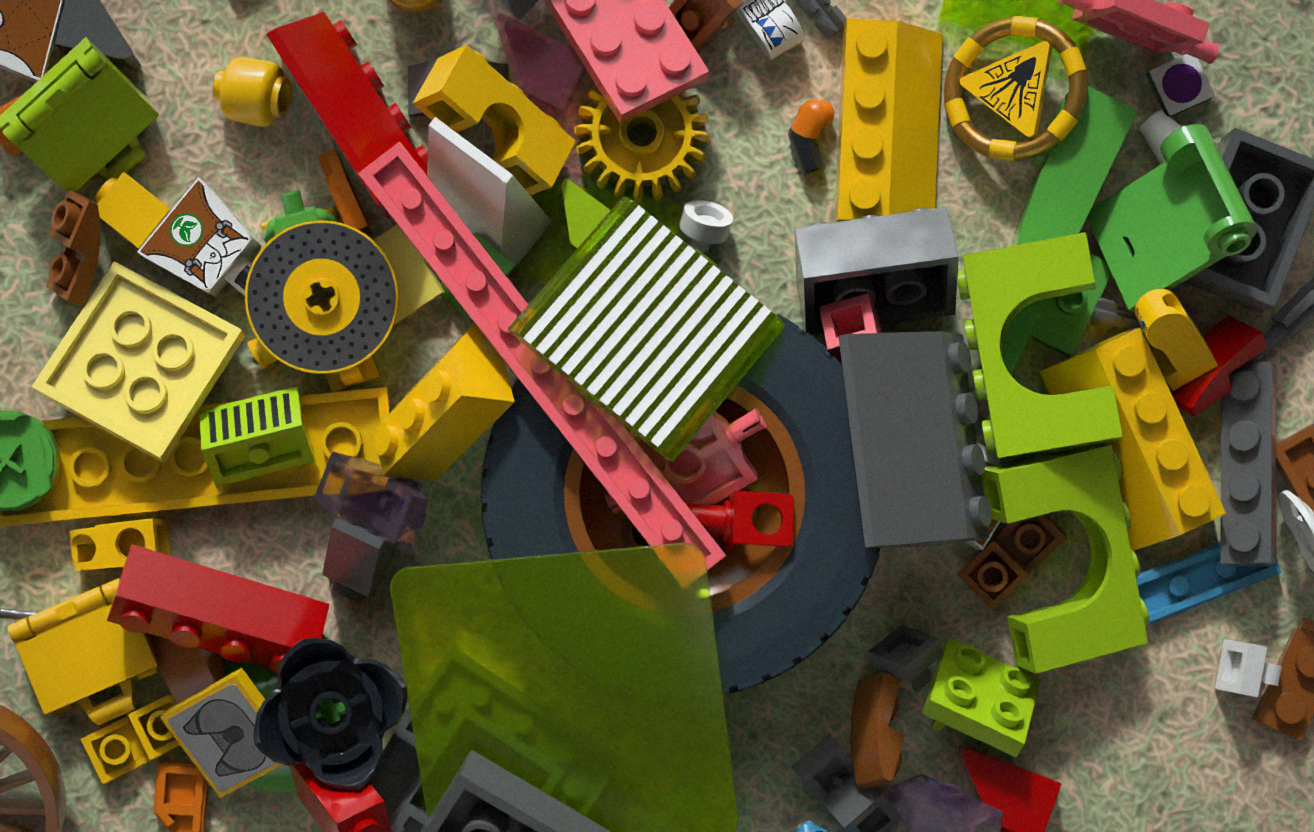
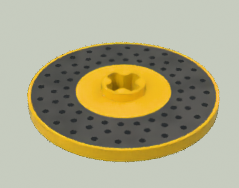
M308 221L281 231L270 239L257 254L246 280V313L258 341L280 362L304 372L317 374L340 372L366 361L386 341L392 331L398 313V282L387 255L365 233L335 221ZM317 283H320L325 289L333 287L336 295L330 299L332 308L328 311H324L321 306L312 307L308 299L315 295L313 286Z

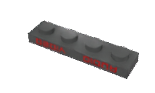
M1272 361L1245 363L1228 374L1232 391L1221 397V503L1226 514L1221 516L1220 564L1224 566H1276V365Z

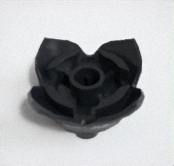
M321 638L302 639L294 644L282 658L278 668L276 688L262 702L256 714L253 732L254 745L261 753L275 763L286 766L302 764L309 767L318 780L330 787L344 790H360L369 782L379 768L383 756L382 739L385 732L395 726L404 714L408 697L407 684L386 664L374 659L356 658L350 655L342 645L333 640ZM331 698L333 703L342 702L344 704L345 710L338 712L340 720L329 724L326 717L317 718L315 716V710L322 708L320 701L323 699Z

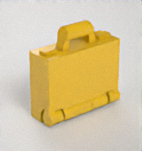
M119 578L7 626L9 635L16 646L44 715L53 713L54 717L75 709L74 703H78L95 724L101 725L136 709L135 677L138 680H142L160 672L158 669L160 665L149 633H133L125 630L119 624L107 621ZM118 684L120 685L122 694L95 705L92 698L93 695Z

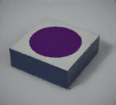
M1183 55L1146 73L1157 100L1168 117L1175 116L1215 96L1199 60L1190 55Z

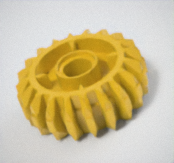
M591 89L588 92V98L597 106L596 109L588 106H580L578 109V115L591 123L580 124L574 127L575 136L590 139V141L576 146L577 156L586 157L594 155L583 166L585 173L589 175L600 169L603 170V173L597 180V187L600 189L606 188L612 179L617 181L614 190V197L617 199H622L627 186L634 187L633 197L635 203L642 202L643 188L652 187L654 200L661 201L663 194L660 185L665 182L674 194L680 192L681 185L676 177L678 173L690 181L696 177L695 170L687 161L703 164L706 159V154L694 148L693 145H705L710 140L709 133L694 130L708 123L706 113L690 114L700 104L699 96L692 95L682 100L681 97L685 93L684 91L619 123L603 95L598 90ZM640 123L650 125L656 132L655 140L647 146L633 144L627 135L634 125Z

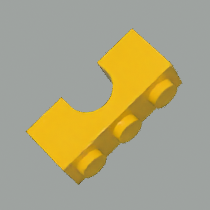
M467 44L437 59L412 103L431 120L436 117L456 133L478 124L480 119H483L490 126L495 137V151L491 159L511 173L529 195L553 186L576 142L561 128L557 120L542 112L525 96L518 86L507 81L489 65L488 60L482 54L472 50Z

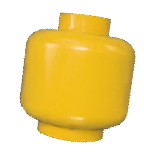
M241 56L231 60L225 71L220 70L215 76L213 97L220 102L223 115L231 121L267 127L274 123L277 117L285 116L290 105L291 81L284 76L282 68L274 62Z

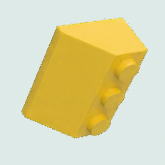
M475 323L465 331L412 387L374 430V448L379 455L383 476L436 481L515 402L503 358Z

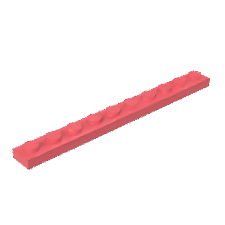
M398 142L358 174L682 588L685 589L726 556L610 407L600 401L601 396L598 392L593 395L587 390L591 383L586 379L580 385L574 380L581 372L580 369L576 366L569 375L562 370V367L570 359L569 355L566 353L557 364L549 360L550 356L560 346L557 340L554 341L544 354L536 349L550 331L545 327L531 344L523 339L538 322L539 317L401 142Z

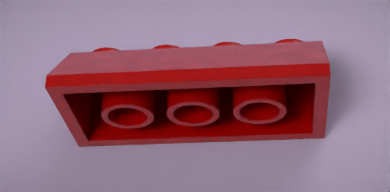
M325 12L274 28L266 34L357 174L398 142H401L427 175L428 151L423 144L416 149L413 148L404 134L412 128L396 103L387 108L377 91L385 86L369 61L360 66L350 52L352 48L357 46V43L342 20L332 24ZM363 182V184L375 200L376 204L379 206V208L382 210L385 216L389 219L391 217L389 213L385 210L382 204L378 201V199L374 196L371 190Z

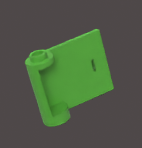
M1192 124L1184 126L1167 136L1160 146L1165 162L1091 208L1087 216L1088 223L1123 299L1131 312L1135 311L1136 303L1145 293L1154 289H1173L1225 256L1235 255L1244 251L1256 234L1257 227L1208 128L1204 125Z

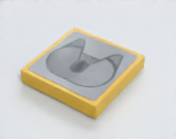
M242 668L170 707L160 717L220 798L282 765L273 762L254 745L253 732L256 714L265 698Z

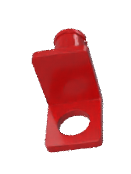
M733 491L727 498L722 500L721 505L685 503L710 536H719L722 551H730L739 544L788 547L793 542L794 497L791 494ZM768 504L779 511L781 525L775 533L763 534L756 530L752 522V515L756 507Z

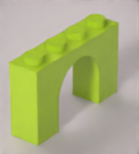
M1086 232L962 255L965 269L958 270L957 285L960 299H970L973 319L964 320L969 350L979 349L982 369L973 370L978 401L988 399L991 419L982 421L987 451L996 450L998 459L1005 461L1123 440L1114 385L1059 395L1039 394L1020 385L1008 372L1003 358V341L1006 330L1015 315L1024 307L1041 299L1096 289Z
M1103 443L1022 457L986 466L981 475L984 496L990 503L993 520L1009 524L1055 511L1067 510L1079 519L1089 537L1091 547L1089 569L1083 582L1072 595L1052 605L1007 616L1016 665L1035 674L1148 643L1145 627L1149 624V614L1145 603L1139 596L1136 578L1140 575V566L1136 554L1130 547L1127 531L1131 525V517L1126 503L1121 498L1118 482L1122 475L1121 463L1117 454L1112 450L1111 444Z

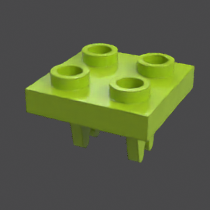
M948 637L942 648L943 656L938 659L922 714L934 719L930 729L940 733L944 725H947L980 740L976 750L984 754L992 746L1017 757L1026 741L1040 679L1027 674L1018 667L1010 666L988 656L973 646L965 645Z

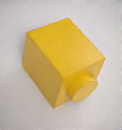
M125 172L118 179L111 177L107 180L95 196V200L98 202L99 217L138 249H140L171 211L168 206Z

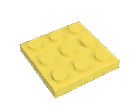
M114 261L41 371L32 388L41 396L165 463L245 338L242 329Z

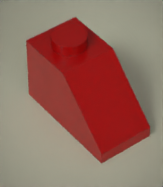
M959 745L957 751L959 761L986 819L998 826L996 832H1045L1062 783Z

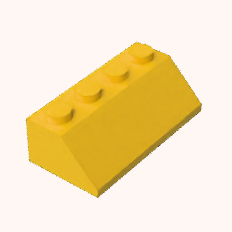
M847 18L842 38L834 222L860 219L867 215L884 216L906 213L918 208H935L942 33L896 20Z
M1141 327L1128 329L1038 371L1048 395L1066 394L1114 385L1123 440L1106 444L1112 445V450L1117 454L1121 463L1122 475L1118 482L1121 498L1126 503L1130 512L1131 525L1127 531L1130 547L1133 551L1180 536L1226 514Z

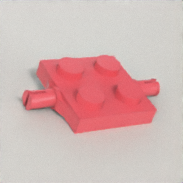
M1058 0L1060 4L1075 8L1072 20L1157 54L1177 52L1181 55L1187 54L1205 61L1207 64H1212L1218 56L1219 44L1205 40L1210 23L1194 17V10L1183 4L1175 2L1162 4L1155 0Z
M703 392L658 447L651 440L683 401L668 409L646 436L638 431L641 426L629 432L684 503L714 505L727 498L733 491H739L758 480L757 470L743 451L741 441L767 428V425L757 408L729 423L716 412ZM606 494L605 499L608 506L612 507L613 513L618 514L621 511L620 507L609 494Z

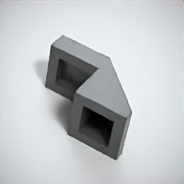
M830 733L792 766V769L847 832H888L903 819L877 787L863 789L857 786L852 759Z

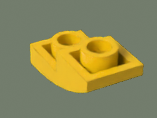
M171 693L80 739L102 785L181 746L160 719L167 709L177 704Z

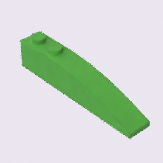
M1088 86L1085 106L1078 123L1057 146L1034 157L1031 165L1039 168V171L1033 181L1016 227L1012 246L1078 234L1134 121L1138 112L1137 109ZM1068 93L1062 99L1053 120L1064 108ZM1048 298L1035 301L1020 310L1006 330L1003 341V358L1010 375Z

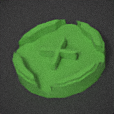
M16 410L0 411V511H21L39 503L52 490L60 472V450L53 433L38 418Z

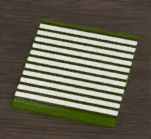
M622 197L508 327V330L517 340L575 385V390L582 394L585 399L592 402L599 409L602 407L665 459L673 462L785 327V324L772 311L718 269L719 266L695 247L691 248L630 198Z

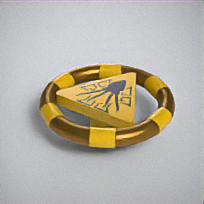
M1022 16L1007 17L991 22L978 29L970 37L968 36L954 54L947 70L944 84V106L952 129L967 146L990 159L1016 162L1039 156L1063 141L1078 123L1087 98V69L1080 50L1074 41L1054 24L1040 18ZM1012 35L1044 40L966 75L967 70L984 48L998 39ZM1054 48L1060 54L1069 79L1068 97L1064 108L1052 121L1047 130L1037 136L1052 49ZM964 87L1027 136L1029 140L1022 142L991 139L982 134L971 123L962 98V88Z

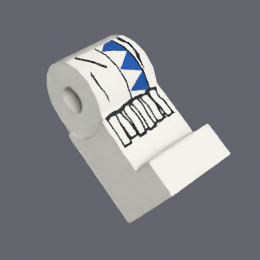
M742 0L744 3L736 11L769 60L776 58L805 40L804 32L795 15L785 3L786 0Z

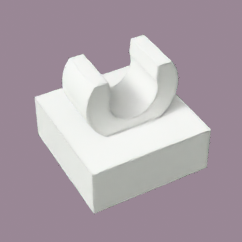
M1224 639L1215 689L1258 698L1261 683L1279 685L1282 666L1265 663L1267 647Z

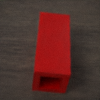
M305 765L289 766L298 798L324 832H392L384 800L369 782L360 790H344L330 787L318 780L310 768Z

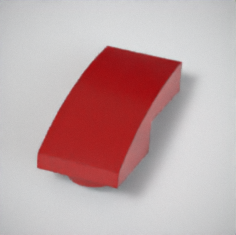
M1227 316L1205 333L1203 337L1218 366L1174 391L1167 383L1177 407L1195 416L1232 391L1228 374L1243 366L1266 349L1263 332L1231 316Z

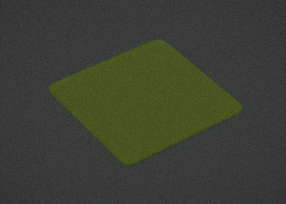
M674 543L403 568L394 575L390 590L405 683L407 685L427 818H429L472 749L611 832H735L739 817L706 559L698 547L690 543Z

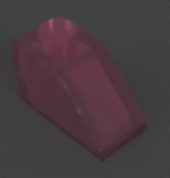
M499 12L495 19V24L516 86L546 115L552 117L554 113L565 118L588 72L572 47Z

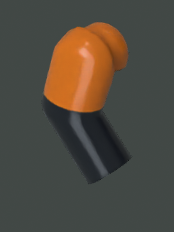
M811 99L801 105L788 131V137L802 175L825 167L816 139L823 127L833 122L834 108L828 101L823 99L818 101Z

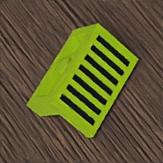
M298 386L199 410L201 450L216 487L315 462L314 448L303 421Z

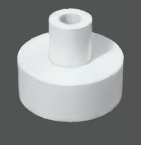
M694 200L686 203L680 229L691 238L689 244L691 248L696 252L705 253L708 252L710 244H718L727 240L733 216L726 208L719 204L704 200Z

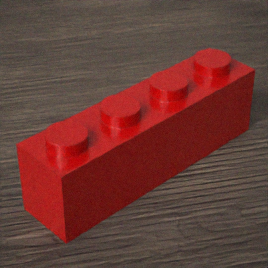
M131 544L107 621L119 624L125 630L133 633L146 632L170 639L174 644L181 647H197L214 652L232 662H248L265 667L278 675V668L282 658L294 644L305 638H322L330 604Z

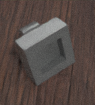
M903 624L868 651L872 668L886 672L901 681L911 682L913 690L917 692L932 679L929 666L943 656L939 638Z

